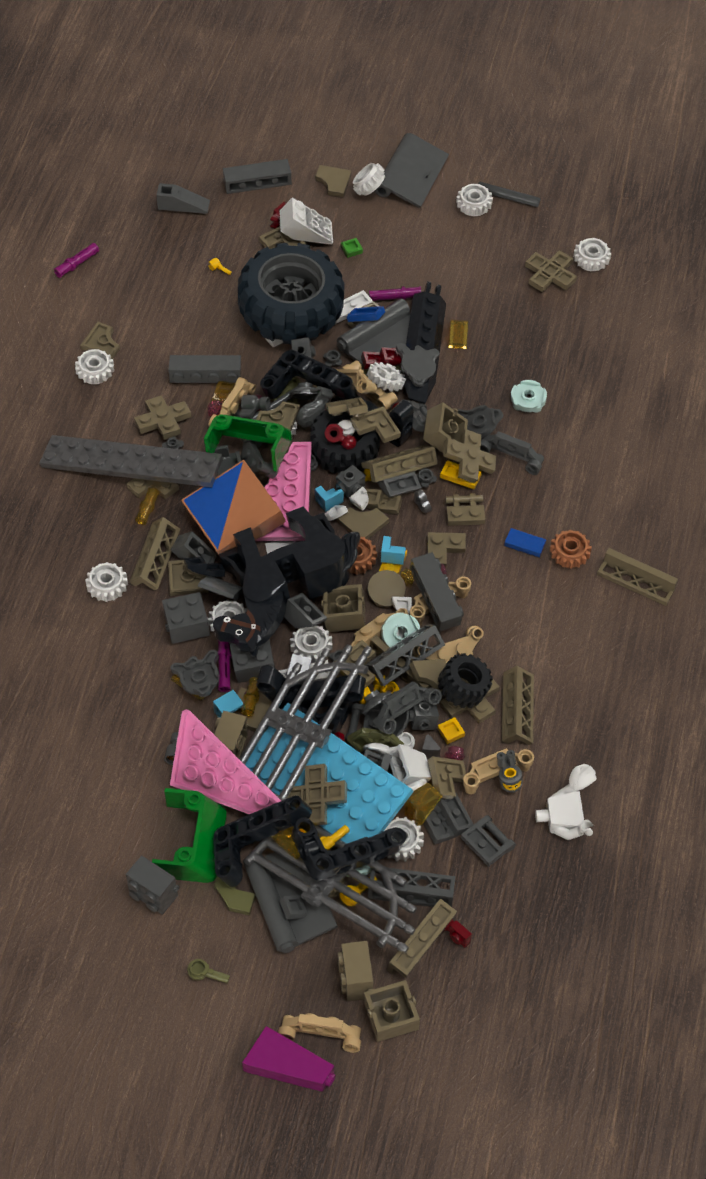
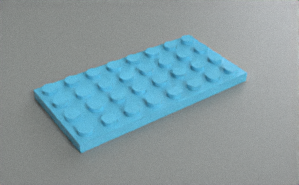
M287 703L282 710L288 711L291 704ZM297 709L295 715L304 718L305 714ZM311 720V722H313V723H315V724H317V725H320V724H318L317 722H315L314 720ZM268 727L245 764L251 771H253L276 729ZM286 733L282 735L258 776L264 784L267 782L293 736ZM331 733L327 744L322 749L316 747L306 766L325 764L327 766V782L346 781L347 803L327 805V825L319 826L328 833L333 834L346 825L350 832L340 840L348 844L364 837L375 836L384 831L414 791ZM302 740L299 741L271 789L273 793L280 795L309 743ZM305 768L294 786L305 785Z

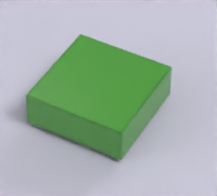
M357 238L341 242V248L347 258L363 253V248Z

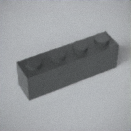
M288 159L223 168V181L227 194L292 185Z
M170 355V383H236L237 379L241 377V355Z
M433 552L412 558L410 570L439 632L461 625L462 617L464 616L463 609L456 603L455 592L450 590L448 586V578L441 571L439 559L435 558Z

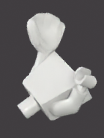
M370 743L363 747V751L367 749L379 755L384 753L392 755L390 766L394 777L414 791L412 794L425 788L427 782L432 779L426 755L412 749L408 745L399 744L395 747H389L382 743ZM368 756L371 761L377 764L378 760Z
M587 764L576 766L570 774L569 784L547 799L546 809L535 811L536 822H548L549 832L566 840L583 836L584 833L587 836H591L593 831L588 827H592L593 824L589 820H584L579 790L596 781L595 770Z

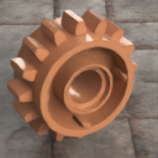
M562 531L559 535H555V539L551 540V558H555L556 564H560L562 567L570 569L579 568L581 564H586L587 559H590L592 546H589L590 540H587L585 538L586 535H582L579 531Z
M360 537L357 559L352 567L349 568V572L356 575L366 573L368 569H372V565L376 564V546L372 545V541H368L365 537Z

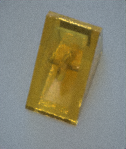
M451 319L449 348H467L468 320Z
M426 783L416 789L406 801L405 816L410 821L414 820L416 826H422L443 795L430 783Z

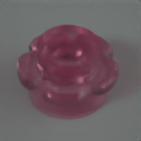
M450 746L448 752L445 753L448 759L463 760L465 758L464 749L458 746Z

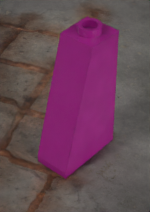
M267 1026L242 1062L243 1071L321 1092L324 1091L326 1086L330 1087L336 1077L333 1064Z

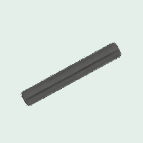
M478 182V184L488 188V191L493 196L538 207L540 204L539 197Z

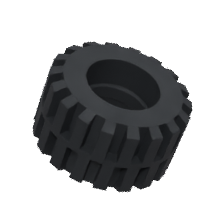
M466 653L454 655L439 674L438 688L442 690V696H445L448 702H453V705L456 707L457 705H460L461 708L477 706L492 686L493 676L490 675L491 670L487 669V664L485 662L482 663L480 658H474V655L469 654L467 656ZM461 678L467 680L470 684L464 682Z

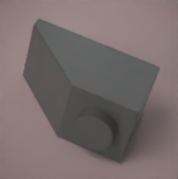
M192 531L178 535L170 549L181 560H184V558L203 557L206 564L214 563L218 556Z
M303 593L287 600L284 618L295 628L313 627L327 620V617Z

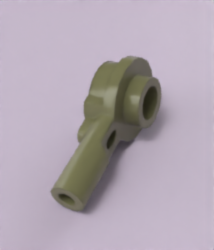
M202 959L191 961L187 968L188 975L194 980H203L205 977L228 984L230 978L228 974L210 969L209 964Z

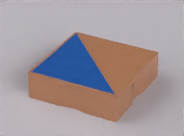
M245 460L217 476L212 487L202 486L181 500L187 512L199 529L203 531L218 556L220 553L236 547L233 534L251 527L254 539L256 540L286 522L281 510Z

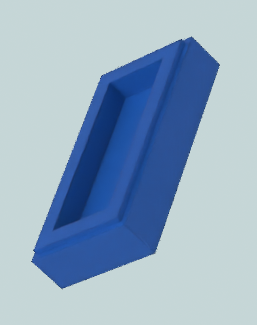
M384 306L354 308L347 315L348 322L379 320L385 313Z
M511 528L504 546L540 558L546 544V539Z

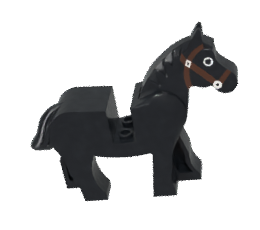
M303 506L286 513L290 529L299 533L305 541L286 545L264 556H260L251 527L233 534L236 547L220 553L219 557L225 571L233 574L237 582L243 586L247 612L237 614L231 618L228 616L215 618L213 628L216 638L221 642L234 643L240 648L241 652H250L252 657L256 658L259 646L271 638L284 618L287 600L290 599L288 583L299 579L309 599L321 596L325 592H333L332 590L346 585L350 577L349 568L352 567L358 556V546L361 540L359 532L354 531L340 538L335 535V531L324 512L311 516Z

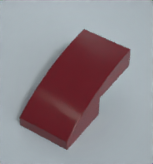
M381 347L380 352L363 351L361 355L364 369H369L370 365H374L375 362L378 364L382 362L384 365L388 363L392 366L401 363V356L396 351V348Z

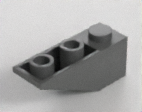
M159 183L157 191L158 210L208 214L209 199L178 185Z

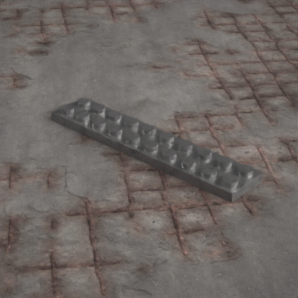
M52 435L39 463L41 468L212 487L223 457L222 454Z

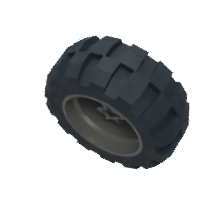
M288 242L276 244L275 248L269 249L266 247L258 251L254 258L251 257L241 270V275L238 278V306L246 323L255 332L260 330L262 337L268 340L280 339L283 340V344H291V340L308 337L312 341L317 339L319 333L323 335L327 333L341 316L344 307L345 283L335 262H330L329 256L321 250L313 251L310 245L298 243L297 246H288Z

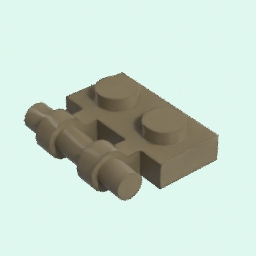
M471 493L467 496H459V494L446 496V504L453 503V506H447L446 509L448 526L485 524L484 505H476V502H483V495ZM459 503H470V505L460 506Z

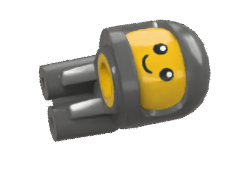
M508 750L506 754L503 752L497 753V765L501 768L499 771L500 785L504 791L509 793L518 791L523 784L522 771L515 765L516 757L513 750Z

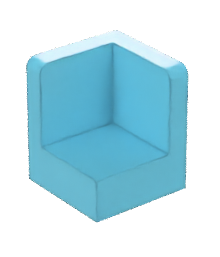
M322 486L315 488V501L327 512L335 505L344 502V492L342 489L336 491L334 488L325 491Z
M384 536L381 562L404 565L406 548L391 546V537Z
M232 690L213 701L214 712L221 718L223 710L233 713L243 707V702L236 692Z

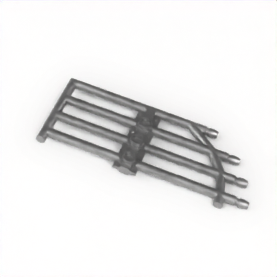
M348 644L344 647L343 653L340 654L336 662L324 664L325 659L330 654V650L325 648L314 666L298 675L297 673L300 672L302 665L296 663L240 756L239 760L246 764L267 726L276 729L252 771L258 777L282 735L286 733L293 736L265 783L271 790L299 741L302 740L309 743L280 795L275 794L281 801L288 798L316 747L322 749L327 744L332 732L327 729L358 674H366L369 668L364 666L371 653V647L366 646L363 649L356 663L346 662L348 655L352 651V646ZM340 670L351 671L321 724L317 725L311 722ZM330 671L304 718L296 716L297 709L317 675ZM304 681L288 711L280 709L279 706L290 687Z
M315 826L319 837L332 835L322 828ZM284 829L275 835L263 839L244 859L245 864L248 866L255 861L304 891L301 897L309 904L319 907L323 903L379 938L376 943L380 948H383L388 943L401 952L406 953L409 947L391 936V933L396 926L401 930L403 929L404 932L413 935L415 928L398 918V906L403 909L405 908L406 911L413 914L417 908L397 895L392 882L395 881L397 884L404 886L407 881L377 861L367 864V866L381 874L385 887L355 869L325 880H314L309 885L260 855L266 848H269L308 872L302 858L273 841L279 834L293 841L292 831L289 829ZM339 839L334 846L342 848L347 843ZM348 875L389 900V912L342 884L341 881ZM336 889L387 920L384 931L328 896Z

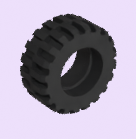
M324 410L320 413V416L318 415L315 418L314 423L311 425L310 442L312 443V455L316 457V461L319 465L321 464L323 469H329L334 474L345 471L352 465L359 471H363L365 468H362V462L378 457L380 436L376 430L360 436L355 430L352 436L358 438L359 441L356 442V446L351 450L326 440L324 433L327 426L338 424L342 420L351 421L353 415H349L347 411L343 412L342 415L332 416V414ZM331 431L330 435L332 437L337 436V432Z

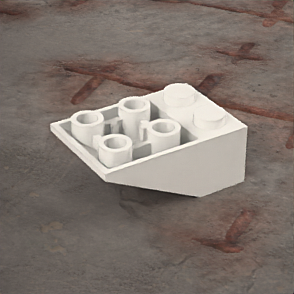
M291 198L280 210V229L282 233L294 240L333 244L332 222L330 219L321 216L314 209H310L294 198Z

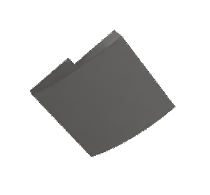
M409 472L377 482L389 498L422 488L415 472Z
M212 576L203 578L198 584V587L236 601H238L240 594L244 596L243 587Z
M457 793L456 797L452 799L438 798L437 802L419 806L417 809L434 844L455 838L474 825Z

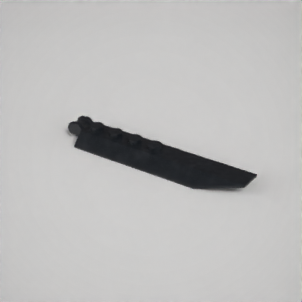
M427 281L424 292L413 295L406 346L410 350H414L415 346L418 345L425 350L437 349L440 353L446 302L440 296L441 285L438 284L435 288V294L429 293L431 282ZM439 357L435 360L436 371L433 377L427 379L422 387L414 386L405 371L401 373L406 378L404 386L408 399L426 404L436 383Z

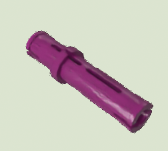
M91 243L73 257L65 259L61 265L54 268L55 275L61 278L66 273L74 271L78 265L98 253L99 247L95 243Z
M401 286L398 289L369 290V297L372 301L406 300V298H413L414 294L420 293L421 286L410 288Z
M218 640V671L220 675L218 691L226 693L231 690L230 659L232 654L230 643Z

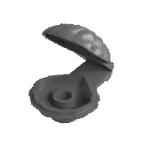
M299 383L297 388L290 391L289 395L295 399L314 400L299 410L296 417L298 424L303 428H311L315 418L326 410V403L333 397L331 389L320 386L316 388L313 387L312 383Z
M375 690L364 698L367 703L362 709V714L367 715L383 706L382 700L396 691L393 693H379L378 690ZM408 710L394 719L396 721V729L393 732L395 736H399L407 728L409 723Z

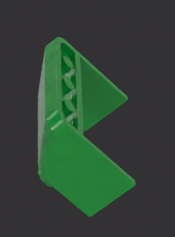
M220 414L212 420L204 437L206 452L209 453L215 452L222 435L274 444L271 454L273 471L277 472L290 445L292 435L290 429L277 423Z
M165 788L167 807L199 812L193 847L179 848L174 854L173 861L152 859V863L174 876L176 880L203 883L213 882L217 878L215 873L213 835L218 828L226 825L227 813L225 808L201 792Z

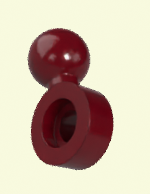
M330 424L325 429L324 434L327 441L331 443L340 441L347 450H351L356 446L355 437L343 435V429L338 424ZM331 431H336V432H337V436H336V437H332V436L330 435V432H331Z

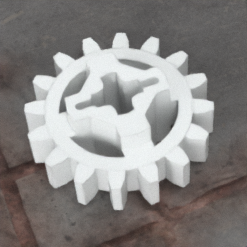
M375 362L374 365H370L367 372L368 379L372 380V383L377 384V387H380V389H389L391 392H393V389L395 391L402 390L406 381L405 375L400 374L401 370H396L395 366L392 367L388 363L384 365L382 362L380 364Z

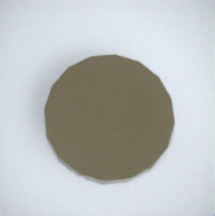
M379 571L369 580L368 595L371 601L379 607L391 608L393 606L391 597H405V582L394 571Z

